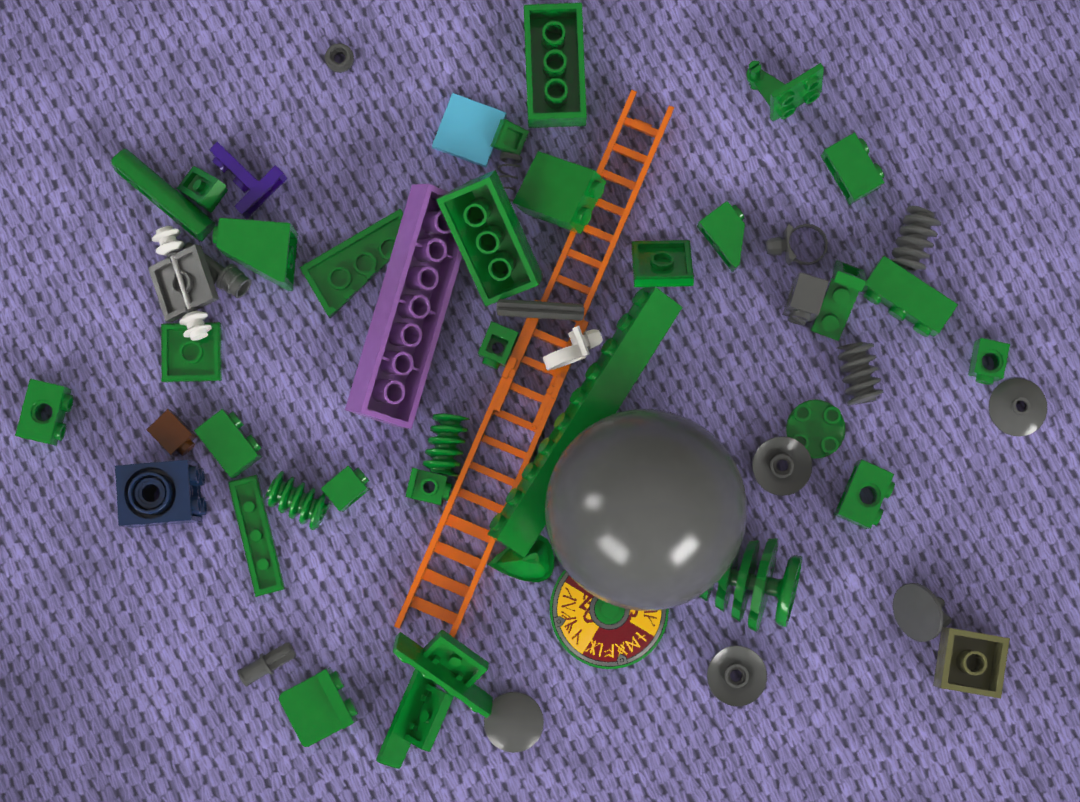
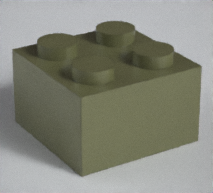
M942 627L933 686L1001 699L1010 638Z

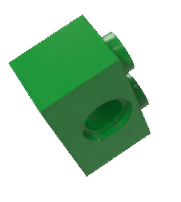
M30 379L15 436L57 446L58 440L62 441L65 436L66 424L63 421L65 413L70 412L73 405L74 397L70 395L72 389ZM46 406H50L52 408V416L44 421L41 417V412Z
M862 459L858 460L834 515L864 529H871L872 525L877 526L883 514V509L880 508L884 497L887 499L890 497L895 486V482H892L894 474ZM864 487L870 489L873 493V499L869 504L863 503L859 496L861 489Z

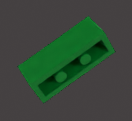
M885 256L879 259L867 277L862 290L865 292L863 296L876 305L881 302L890 308L888 313L900 321L908 320L914 324L913 329L924 337L938 335L958 306L957 303Z

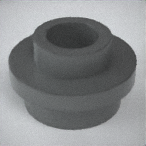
M338 43L328 48L325 53V62L330 70L342 73L352 67L354 55L347 45ZM336 55H344L345 60L342 63L335 62Z

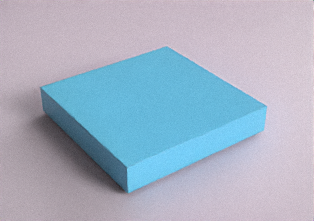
M452 93L432 148L486 168L494 149L491 147V143L500 120L505 119L507 113Z

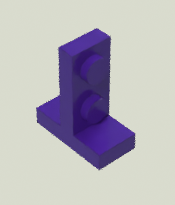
M218 142L209 149L215 157L212 162L223 173L229 170L235 176L232 180L233 183L244 193L250 190L234 206L246 220L287 180L285 174L275 165L258 181Z

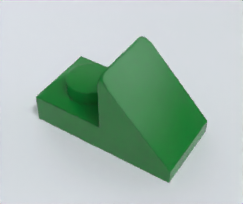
M194 165L176 188L210 213L213 212L228 191L223 182Z

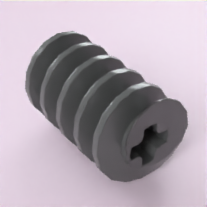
M908 206L906 210L910 215H906L903 218L905 226H902L899 230L901 237H898L895 241L898 247L892 250L894 258L890 260L905 270H925L926 266L920 262V259L930 258V255L923 250L924 248L934 247V244L928 241L927 238L937 237V232L933 231L931 226H941V222L935 219L934 213L928 209L919 206Z
M859 342L837 347V349L845 350L838 355V360L847 362L840 367V371L850 373L842 379L843 383L852 385L845 390V394L854 396L853 399L847 402V406L877 401L876 397L884 393L883 389L874 388V385L879 383L881 378L871 376L872 373L879 370L878 366L869 365L870 361L877 358L876 355L867 354V350L874 347V343Z

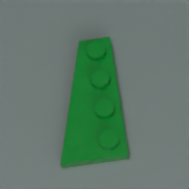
M401 208L299 267L329 318H332L389 262L403 216Z

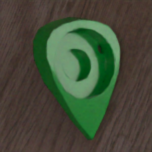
M539 535L526 557L505 548L487 565L522 581L541 582L547 580L553 574L555 556L549 540Z

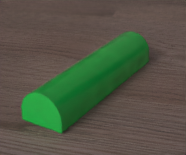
M128 149L121 150L112 158L111 164L116 173L196 240L202 242L213 230L215 222Z

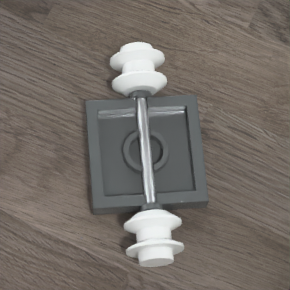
M172 226L161 227L156 230L152 241L159 242L160 244L156 249V253L167 256V258L148 267L164 319L167 322H173L181 318L179 324L187 326L188 329L183 333L184 337H190L192 341L203 339L208 336L207 332L212 329V326L204 324L203 320L208 317V314L198 311V309L219 300L202 246L194 244L180 251L185 245L183 241H177L176 239L181 233L180 230L173 229Z

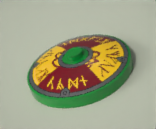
M566 570L561 573L552 591L550 618L557 639L569 654L592 667L618 669L639 662L657 646L667 626L669 608L656 611H638L611 605L580 587Z

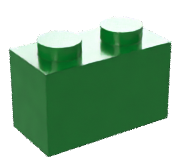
M855 132L824 149L820 155L849 205L876 191L885 183L881 167L877 163L873 164L868 155L869 148L862 138L858 139Z
M221 409L194 431L228 476L235 479L262 458L258 452L262 447L252 434L248 437L241 430L244 424L234 411L229 414L226 410Z

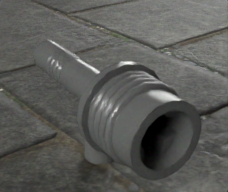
M190 242L186 243L183 247V250L192 246L193 244ZM204 253L216 287L220 290L223 289L228 294H232L237 299L244 296L251 286V280L235 264H230L224 268Z

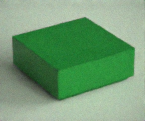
M501 119L491 147L501 152L520 155L529 131L506 119Z

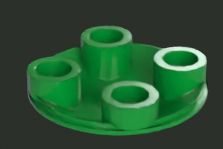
M809 400L793 409L787 420L786 434L787 437L802 443L808 450L811 458H823L836 452L841 446L845 437V422L840 410L832 404L823 400Z

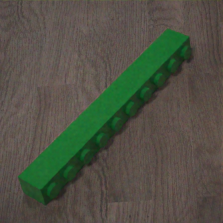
M644 287L635 294L632 299L633 305L628 313H625L619 319L616 326L618 329L615 334L603 344L601 356L586 371V379L582 386L572 393L569 400L571 403L568 408L556 418L554 430L539 445V453L535 460L525 467L522 473L523 479L517 488L512 489L506 498L507 504L502 512L495 515L490 523L491 529L487 535L514 553L526 557L546 525L545 500L547 487L553 469L563 451L588 426L618 411L683 308L658 288Z

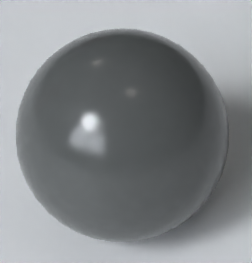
M634 409L615 413L600 419L588 426L569 443L559 457L550 476L545 500V519L548 536L555 555L569 576L580 587L596 598L617 607L638 611H656L687 603L709 590L721 579L737 556L743 541L747 521V499L743 480L735 461L724 445L711 432L693 420L676 413L657 409Z

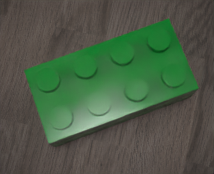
M582 3L524 5L528 128L586 126Z

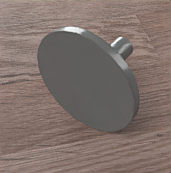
M908 583L901 586L894 595L893 613L896 622L901 630L913 640L919 642L930 641L939 635L942 627H947L952 621V618L942 611V608L945 606L944 600L941 597H936L924 585Z

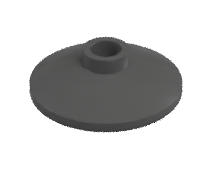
M1012 378L1000 383L993 390L989 399V414L995 426L1002 432L1011 436H1026L1038 430L1045 421L1047 401L1044 393L1035 383L1022 378ZM1018 401H1022L1025 404L1023 412L1018 411L1016 408Z
M785 436L774 437L765 441L757 449L752 463L753 474L758 484L767 492L779 496L791 495L801 490L807 484L812 473L811 456L806 447L796 439ZM779 460L787 461L788 468L785 471L777 468Z
M730 646L720 650L711 659L707 669V682L713 695L721 702L730 706H744L754 702L763 693L767 682V671L763 660L756 652L743 646ZM733 670L741 672L740 680L733 681L730 674Z

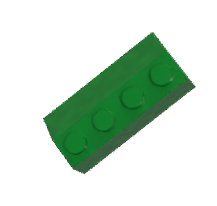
M496 170L472 179L436 199L485 307L496 303L499 299H506L540 284L543 278L542 271Z

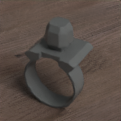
M788 224L783 232V239L775 237L766 241V251L769 255H782V252H785V260L789 266L793 261L799 265L809 266L816 264L823 258L827 251L828 241L825 233L813 224L799 225L795 229ZM803 227L812 228L823 237L825 244L824 252L818 260L802 262L796 259L797 256L793 253L789 244L790 236L795 230Z

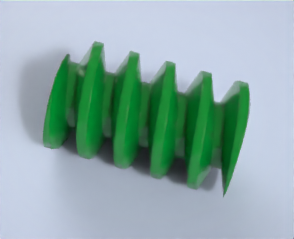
M448 413L434 414L432 419L440 424L430 427V431L437 436L429 437L427 442L435 446V448L425 450V454L430 456L432 460L423 461L422 465L430 469V472L458 477V474L453 472L451 468L459 467L461 463L453 458L457 455H463V451L458 449L456 444L466 442L458 434L468 432V428L463 426L461 421L470 419Z
M281 471L270 484L264 500L269 497V507H274L279 503L278 511L280 513H284L289 509V518L291 519L300 514L299 523L305 524L310 520L309 527L311 530H315L322 522L331 502L325 504V493L317 499L314 498L316 490L314 487L305 493L304 482L294 487L295 477L293 476L286 482L283 481L285 472Z

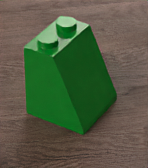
M219 218L218 226L213 228V243L216 244V247L227 258L281 288L293 291L298 233L291 223Z

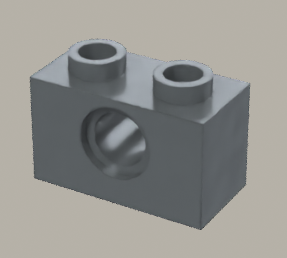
M800 272L792 281L782 315L788 316V321L797 325L805 326L806 322L811 323L820 313L829 281Z

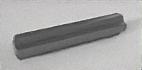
M499 299L496 312L499 316L581 321L584 318V305Z

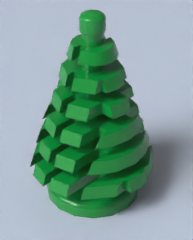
M778 538L768 539L757 574H755L759 553V540L749 541L746 546L740 570H737L740 555L739 548L731 566L718 581L715 607L725 612L732 588L736 586L731 617L739 622L743 619L751 590L753 591L748 628L756 633L763 618L768 595L778 599L775 621L779 626L787 627L794 604L802 566V556L792 555L787 562L783 578H773L778 551ZM714 585L699 597L709 601Z

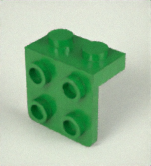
M331 667L279 695V701L304 747H309L358 721L355 716L358 714V710L353 700L346 698L342 690L345 687L343 680L337 671H332Z

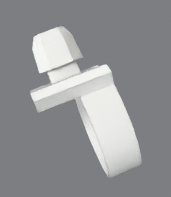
M580 326L572 328L573 331L568 333L572 346L557 350L543 357L547 371L585 359L590 354L588 348L590 350L600 345L603 341L600 331L592 329L582 334Z

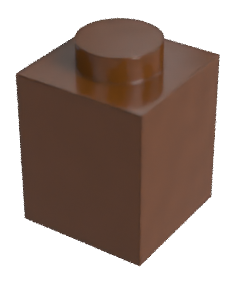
M169 409L146 429L172 456L177 457L179 454L184 456L195 446L193 440L197 435L174 411Z

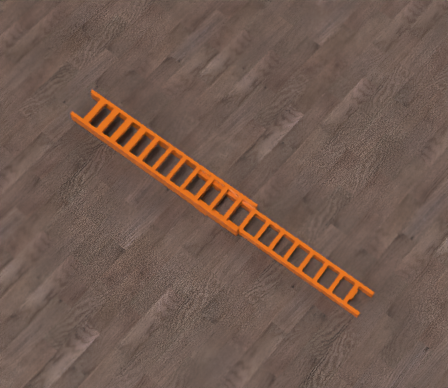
M631 90L596 171L602 178L633 191L625 209L603 199H598L595 205L621 216L614 235L588 224L582 231L610 243L603 261L601 262L570 249L577 234L574 231H570L541 298L542 302H548L556 282L588 295L584 303L583 320H571L576 323L574 327L580 326L582 334L589 325V322L584 320L674 111V107L669 105L659 130L644 121L627 117L637 94L634 90ZM623 125L655 138L647 156L616 143ZM612 151L644 164L636 182L605 170ZM567 256L599 269L591 288L559 275ZM526 318L394 627L398 629L402 627L409 608L412 607L452 624L449 635L455 638L496 540L487 535L490 530L450 514L459 496L496 513L502 512L505 505H500L462 488L468 471L472 469L512 486L511 490L517 488L523 479L522 473L531 461L572 365L571 363L547 371L544 363L525 356L532 337L561 349L572 346L570 338L567 342L536 329L540 318ZM521 363L553 376L545 396L513 382ZM509 390L541 403L533 423L501 410ZM493 415L535 432L527 452L485 435ZM481 441L524 459L516 479L473 462ZM445 525L488 542L482 558H477L440 542L439 539ZM436 552L475 569L476 572L470 586L428 569L427 567L433 553ZM423 579L465 597L458 614L415 596L421 580Z

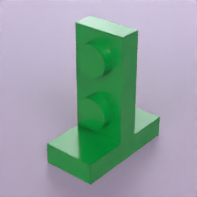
M839 260L836 261L833 268V276L826 290L820 313L815 318L811 331L839 341L859 291L862 292L865 286L866 277L863 269Z

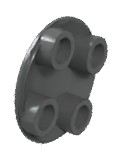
M507 692L492 701L491 715L488 718L484 717L485 732L492 744L503 751L512 753L522 752L532 747L540 738L544 725L543 714L536 701L530 696L519 692Z

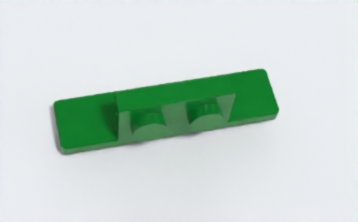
M441 630L424 648L401 632L396 636L393 653L399 660L410 664L420 671L426 679L434 681L444 688L449 695L455 696L467 704L473 712L479 713L485 718L491 715L493 697L474 684L488 670L489 662L444 630Z
M415 669L376 761L380 764L400 769L411 744L421 750L430 752L454 696L436 687L437 683L426 679L420 671Z

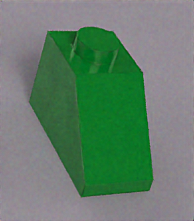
M726 201L699 221L697 228L731 272H734L740 265L745 228L743 219L745 217L736 205L731 206Z

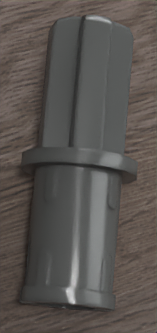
M287 642L266 655L260 654L259 659L237 670L239 678L247 687L268 673L270 675L274 674L273 670L296 657L293 646Z

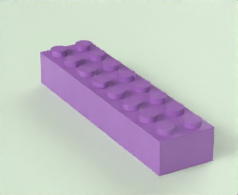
M429 183L411 186L345 407L346 411L407 429H412L462 260L461 252L436 200L448 193V191Z

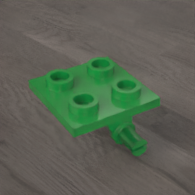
M752 61L749 64L746 79L749 85H751L750 88L758 90L770 106V118L773 122L779 118L786 119L790 117L798 106L803 103L811 104L819 98L822 92L824 67L821 63L787 84L763 71L759 61Z

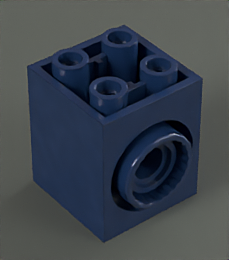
M175 460L115 466L119 526L134 528L203 522L202 515L207 514V503L205 497H201L200 486L205 485V473L203 468H199V463L191 460ZM157 488H159L160 495L159 498L155 501L154 492Z

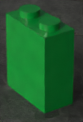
M538 151L513 204L529 216L582 234L584 227L591 220L592 211L598 199L604 193L606 181L593 169Z

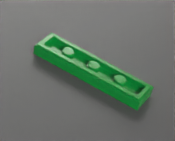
M258 475L229 481L228 485L255 597L285 590Z

